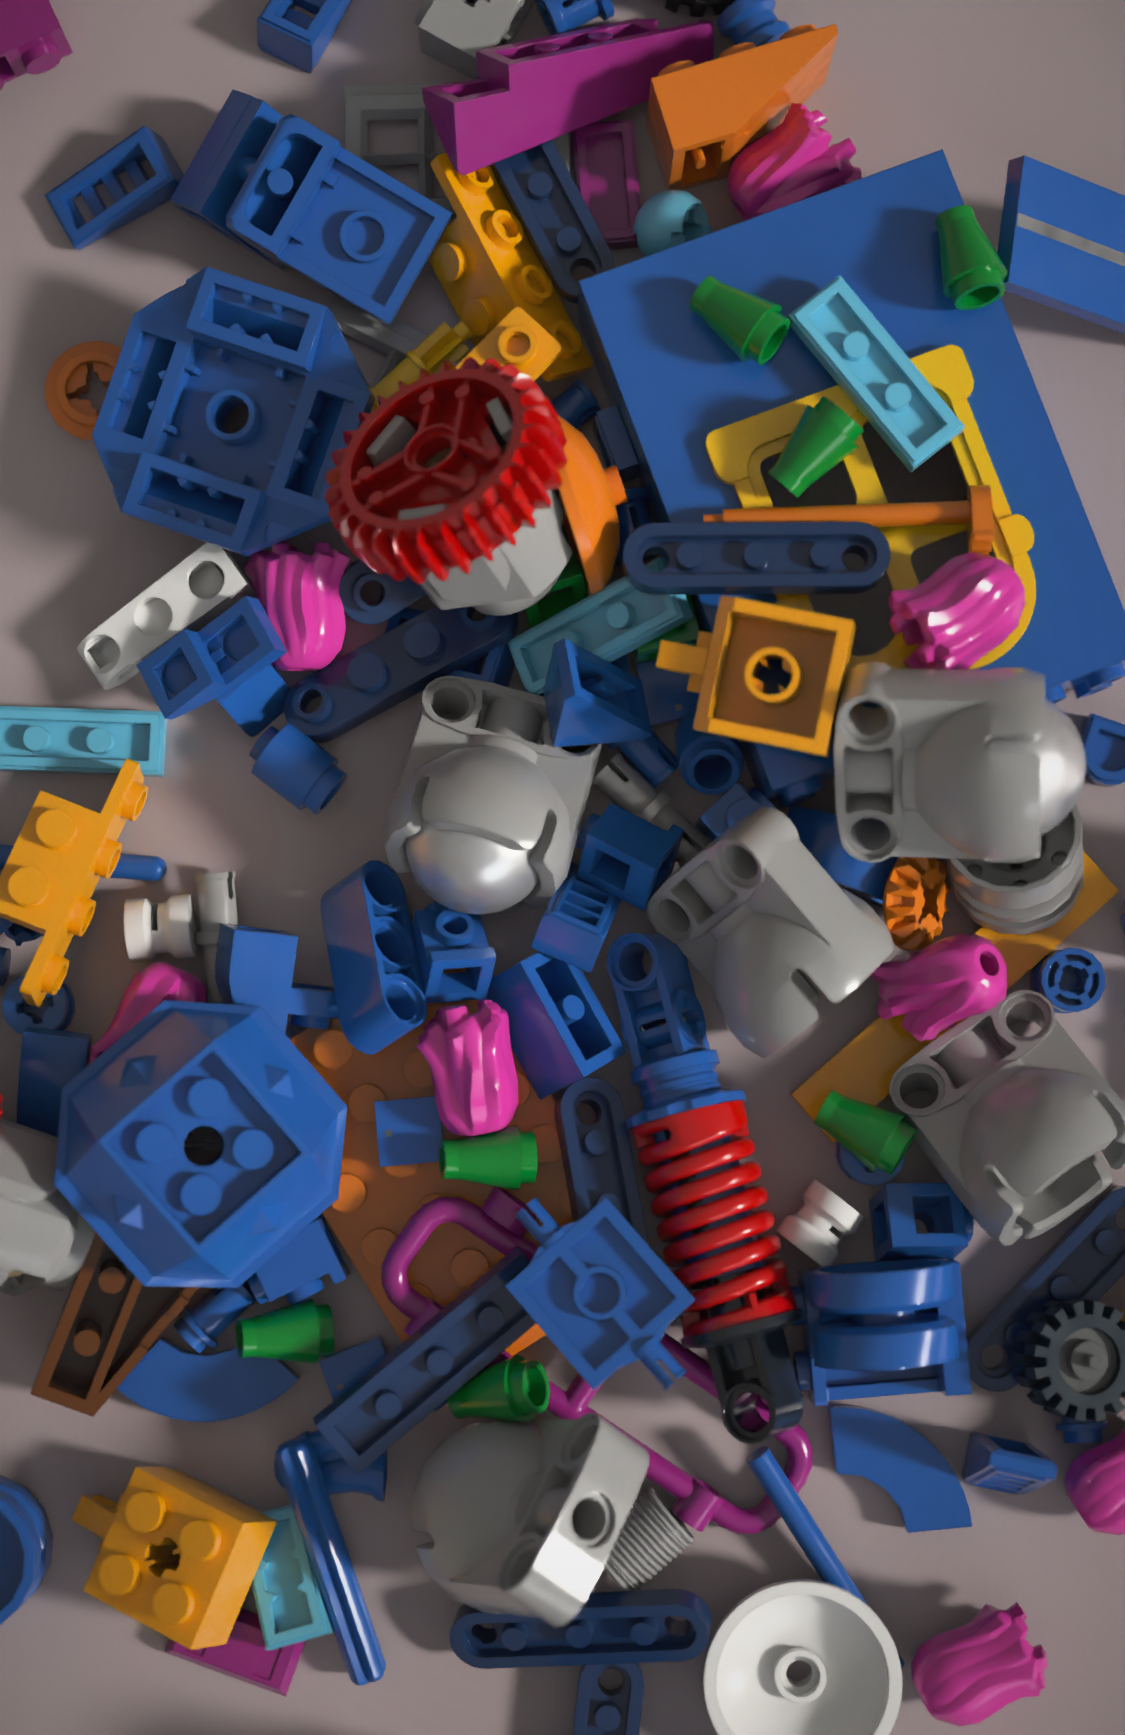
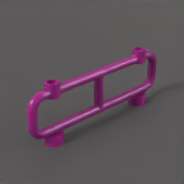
M494 1187L481 1207L460 1197H439L424 1203L410 1217L388 1249L382 1263L381 1282L388 1300L401 1313L411 1319L404 1329L409 1337L445 1307L432 1298L425 1297L417 1292L410 1285L407 1278V1270L410 1263L432 1231L438 1225L445 1222L455 1223L504 1256L518 1246L531 1262L539 1247L524 1237L528 1230L519 1219L515 1218V1215L524 1208L534 1221L536 1220L537 1216L530 1210L527 1204L503 1188ZM665 1333L660 1343L679 1365L687 1371L683 1377L719 1400L710 1363L689 1348H682L680 1342ZM504 1350L484 1369L511 1358L513 1355ZM579 1373L566 1391L548 1380L550 1398L545 1410L559 1419H579L584 1414L593 1412L645 1448L649 1454V1466L645 1477L678 1498L671 1510L692 1528L703 1532L709 1522L712 1521L721 1528L736 1534H756L771 1528L781 1518L767 1493L757 1505L751 1508L737 1507L726 1500L708 1483L698 1477H692L588 1407V1404L601 1385L593 1390ZM758 1394L756 1399L757 1410L760 1416L768 1422V1405ZM797 1424L792 1430L773 1438L778 1440L786 1449L787 1462L783 1471L798 1494L812 1468V1446L807 1433Z

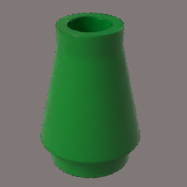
M960 205L945 210L935 219L939 233L944 295L953 299L955 307L959 310H974L987 306L998 300L1005 293L1006 287L1003 280L1007 276V269L977 222L971 206Z
M712 275L706 277L699 284L689 303L690 310L701 316L743 362L752 359L759 365L765 364L777 352L790 328V320L781 314V306L779 304L722 283Z
M823 396L814 408L809 405L806 406L781 455L768 474L792 495L799 498L806 488L858 448L854 442L864 430L841 408Z
M834 1090L827 1096L814 1121L815 1125L827 1131L873 1173L879 1168L890 1175L899 1166L917 1129L904 1123L905 1115L845 1097Z
M512 1125L490 1133L440 1141L439 1171L441 1179H458L511 1190H519L521 1184H533L536 1180L538 1155L533 1131H519L517 1125Z
M308 1299L254 1317L239 1318L236 1321V1346L240 1358L258 1357L317 1364L319 1357L332 1356L334 1352V1321L328 1304L315 1305L312 1299Z
M516 1355L479 1371L447 1399L451 1413L458 1419L475 1417L529 1422L534 1418L535 1414L542 1413L547 1408L550 1398V1386L546 1371L540 1362L534 1359L527 1360L521 1355Z

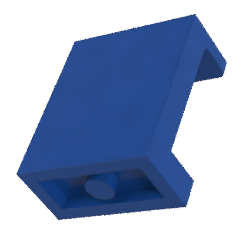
M936 1259L952 1261L955 1297L945 1305L914 1310L915 1313L947 1315L957 1321L959 1359L946 1363L893 1371L836 1370L814 1366L813 1329L822 1322L851 1317L852 1314L825 1313L810 1306L807 1275L809 1269L797 1270L799 1286H790V1289L793 1290L797 1307L802 1308L804 1318L791 1324L792 1326L802 1325L804 1351L794 1352V1372L800 1391L808 1390L809 1400L814 1406H826L828 1401L928 1392H941L945 1396L972 1394L960 1262L954 1259Z

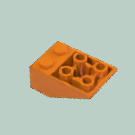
M813 24L801 25L784 33L778 41L758 47L752 42L740 43L723 51L717 59L697 65L690 60L679 61L665 67L659 72L658 76L651 78L646 127L666 190H685L728 177L731 164L744 148L778 127L784 121L792 103L803 104L825 83L839 33L836 24L819 29Z

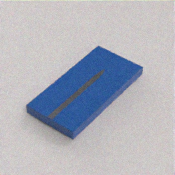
M1025 155L1009 160L997 250L999 258L1007 269V276L1003 280L1006 287L1005 291L1125 334V195Z

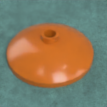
M558 415L567 440L564 453L568 461L564 468L558 470L562 479V485L558 488L559 500L565 510L563 525L577 562L582 569L586 589L589 595L603 590L611 580L620 547V524L616 506L626 503L627 497L616 465L603 469L597 453L586 437Z

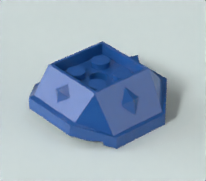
M206 266L188 278L186 284L159 297L133 315L92 437L103 466L114 487L113 492L122 513L247 557L332 521L328 515L330 511L329 505L324 498L327 489H329L325 475L328 470L336 467L331 455L335 450L347 448L343 439V432L357 430L360 427L361 423L358 413H371L375 397L333 313L327 306ZM247 406L249 417L246 425L236 433L227 434L225 431V419L228 413L235 407Z
M164 1000L62 1087L54 1185L143 1286L239 1288L338 1199L347 1105L261 1006ZM199 1126L213 1127L221 1138L219 1154L214 1160L205 1164L191 1162L184 1153V1140L187 1134Z

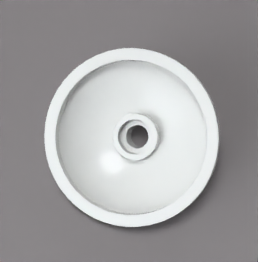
M793 1579L772 1583L750 1593L726 1614L714 1632L707 1650L703 1671V1687L708 1713L718 1735H889L897 1719L901 1704L902 1670L893 1639L878 1615L866 1603L849 1591L827 1582L811 1579ZM797 1660L805 1661L810 1665L809 1674L800 1681L791 1680L786 1675L788 1666Z

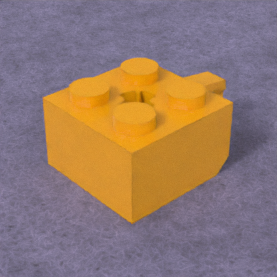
M720 596L713 633L699 631L696 646L661 640L656 667L662 670L690 675L687 691L700 694L693 724L694 730L829 758L844 678L847 675L857 627L854 620L738 597ZM782 660L783 669L792 676L791 683L787 689L779 685L781 693L768 695V686L758 680L759 672L763 666L771 670V661Z
M165 1466L135 1467L125 1493H121L118 1502L101 1494H94L93 1496L82 1495L71 1519L102 1538L98 1547L100 1550L83 1591L190 1650L225 1645L277 1524V1521L190 1475Z

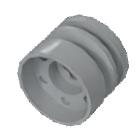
M1076 804L1059 824L1041 835L1040 857L1021 862L1023 868L1010 869L1009 863L989 862L984 859L946 858L949 880L957 903L976 924L1000 934L1027 935L1053 926L1072 910L1083 888L1084 878L1082 818Z

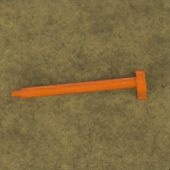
M990 485L969 486L967 501L723 509V514L703 515V522H864L874 527L967 524L968 553L974 552L989 555V552L992 550L991 542H994Z

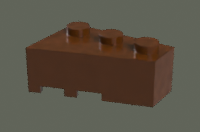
M95 1232L88 1254L73 1281L34 1378L30 1394L93 1417L148 1352V1348L172 1319L176 1318L188 1304L189 1299L199 1287L143 1286Z

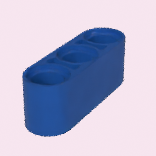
M370 860L324 892L321 898L320 909L342 1031L349 1043L358 1051L365 1054H376L422 1024L427 1016V1004L406 893L402 881L387 864L379 860Z

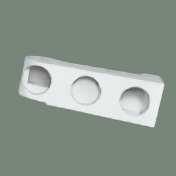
M205 543L88 634L78 645L77 652L104 690L115 688L139 673L140 671L136 665L183 629L197 632L244 596H255L252 584L228 550Z

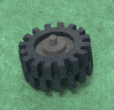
M1061 1298L1062 1302L1050 1300L1042 1304L1044 1313L1032 1311L1025 1319L1032 1325L1031 1330H1019L1015 1341L1025 1343L1024 1353L1013 1352V1364L1022 1365L1025 1369V1372L1016 1375L1019 1385L1031 1388V1391L1026 1396L1034 1404L1044 1406V1411L1054 1415L1084 1422L1086 1419L1097 1422L1107 1419L1105 1411L1118 1414L1125 1408L1124 1404L1120 1401L1122 1396L1125 1397V1321L1120 1320L1124 1314L1115 1307L1104 1306L1105 1303L1077 1298Z

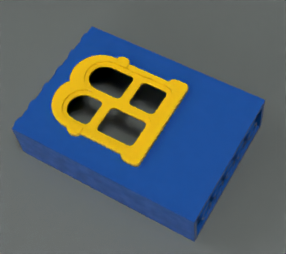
M943 149L579 281L577 320L611 407L614 405L618 406L639 463L637 473L641 487L647 488L650 497L647 504L655 523L703 522V515L723 514V509L774 507L760 467L767 458L782 453L807 405L814 408L819 400L825 396L861 427L868 422L791 327L777 352L765 364L759 365L752 359L743 362L701 316L690 310L689 303L695 290L706 277L712 275L722 283L779 304L781 306V314L788 318L790 313L840 275L965 426L962 433L950 441L967 487L972 485H990L994 542H991L992 551L995 558L1003 560L1014 569L1024 586L1025 606L1018 626L1000 645L973 663L969 670L1026 668L1045 675V699L1052 703L1065 699L1066 691L1073 689L1076 699H1080L1109 688L1113 685L1112 682L1125 677V611L1003 301L1000 297L995 302L978 309L959 310L955 307L953 299L944 295L939 233L935 219L945 210L964 205ZM861 433L854 442L858 448L842 460L856 495V504L888 503ZM967 524L876 527L886 537L890 547V562L886 575L892 590H909L920 585L911 564V554L914 550L966 531ZM808 594L691 595L699 631L713 633L720 596L738 597L814 612ZM902 632L894 636L888 646L875 654L864 656L851 655L847 673L858 664L870 661L885 663L891 668L907 669L902 662L918 648V644L907 646L903 640ZM782 660L771 661V670L763 666L759 672L758 680L768 686V695L781 693L779 685L787 689L791 683L792 676L783 669ZM872 701L859 702V704L867 708L882 707L880 704ZM835 732L829 758L739 740L741 751L755 788L762 792L769 801L777 799L781 809L816 796V791L823 788L821 782L835 777Z

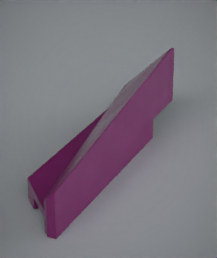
M634 18L477 50V77L481 79L422 88L423 102L454 170L461 175H467L649 100L651 78L658 76L662 69L673 63L690 60L697 65L714 60V22L699 20L698 22L659 29L657 19Z

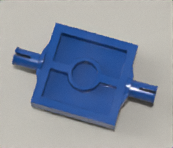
M537 1197L527 1203V1206L543 1223V1226L540 1227L524 1208L515 1215V1218L520 1220L541 1246L538 1248L530 1265L505 1287L593 1390L597 1389L620 1367L640 1360L662 1385L664 1391H666L674 1382L657 1363L659 1360L663 1362L677 1380L687 1371L679 1365L660 1343V1340H662L669 1324L695 1301L694 1297L607 1198L602 1200L581 1220L566 1224L563 1227H560L539 1203Z

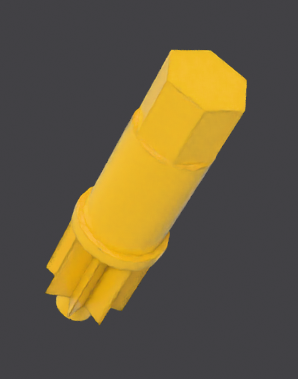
M444 321L415 349L409 350L405 354L407 357L371 389L375 397L371 412L379 406L377 395L387 399L399 390L398 380L409 385L419 380L421 368L429 371L432 375L441 369L443 362L446 360L459 363L470 353V349L464 343L473 334L467 326L460 321L451 329Z

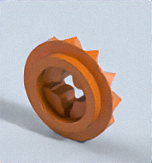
M89 341L67 349L55 360L46 378L45 399L50 414L60 428L81 441L86 439L93 440L92 433L99 413L89 399L79 400L78 397H80V394L90 390L89 380H92L90 373L92 369H94V373L101 380L104 387H109L122 348L111 343Z
M899 857L888 875L883 893V915L893 943L899 949L909 951L922 950L931 945L933 937L939 936L943 930L942 918L944 913L949 912L946 905V897L951 887L945 883L947 874L946 863L939 861L938 858Z

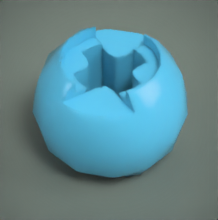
M671 189L652 195L647 199L635 217L633 232L634 235H637V243L643 257L710 234L712 233V226H709L707 213L698 198L687 191Z

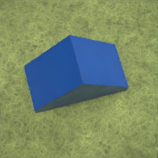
M565 638L554 643L543 690L553 747L639 741L652 735L641 679Z

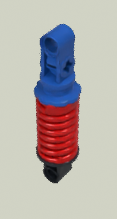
M626 933L618 937L611 944L606 959L607 971L612 980L621 1015L622 1035L630 1051L634 1070L629 1072L632 1086L640 1088V1097L643 1099V1110L626 1119L625 1123L627 1130L630 1129L632 1136L635 1138L637 1149L645 1147L638 1153L639 1163L646 1168H656L645 1176L644 1184L649 1193L659 1194L650 1203L652 1214L657 1218L665 1219L657 1226L658 1238L662 1242L673 1243L663 1251L664 1262L670 1267H681L672 1273L687 1291L699 1290L690 1293L695 1301L681 1313L687 1315L680 1316L684 1337L680 1338L682 1348H706L721 1406L722 1420L727 1431L735 1439L743 1443H759L792 1430L799 1423L803 1415V1397L798 1387L783 1328L804 1318L802 1308L797 1307L794 1292L789 1287L786 1263L780 1258L765 1259L777 1254L781 1249V1243L775 1234L758 1235L771 1229L775 1223L774 1216L769 1210L752 1211L753 1208L767 1202V1190L761 1185L748 1187L745 1185L761 1177L760 1165L756 1161L739 1162V1159L751 1156L755 1151L754 1141L746 1137L750 1134L747 1127L748 1117L744 1106V1101H746L745 1094L742 1090L722 1089L721 1084L718 1082L719 1076L715 1068L716 1065L720 1064L717 1050H711L709 1047L705 1017L696 997L688 967V959L675 943L659 933ZM646 949L650 951L652 956V968L648 976L642 965ZM758 1394L768 1405V1422L760 1416L757 1410L756 1399Z

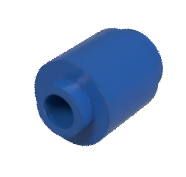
M696 711L691 712L679 722L674 733V744L681 776L686 784L696 791L707 795L721 794L729 790L742 774L744 759L739 740L694 730L693 724Z
M291 723L285 725L280 731L274 726H270L260 736L249 754L256 761L251 771L255 777L297 809L302 810L307 807L316 815L329 804L347 777V774L337 767L339 761L337 758Z

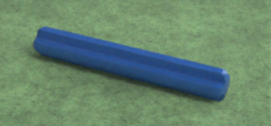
M307 1437L287 1440L278 1445L275 1459L350 1680L358 1686L369 1682H376L383 1677L386 1662L312 1443Z

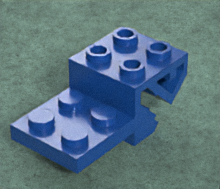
M232 89L170 199L178 209L282 270L285 266L388 327H390L452 218V212L342 148L340 141L302 118L292 114L283 117L263 100Z

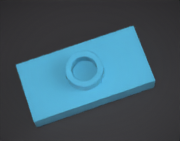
M291 1504L262 1512L277 1521L251 1583L266 1651H272L334 1633Z

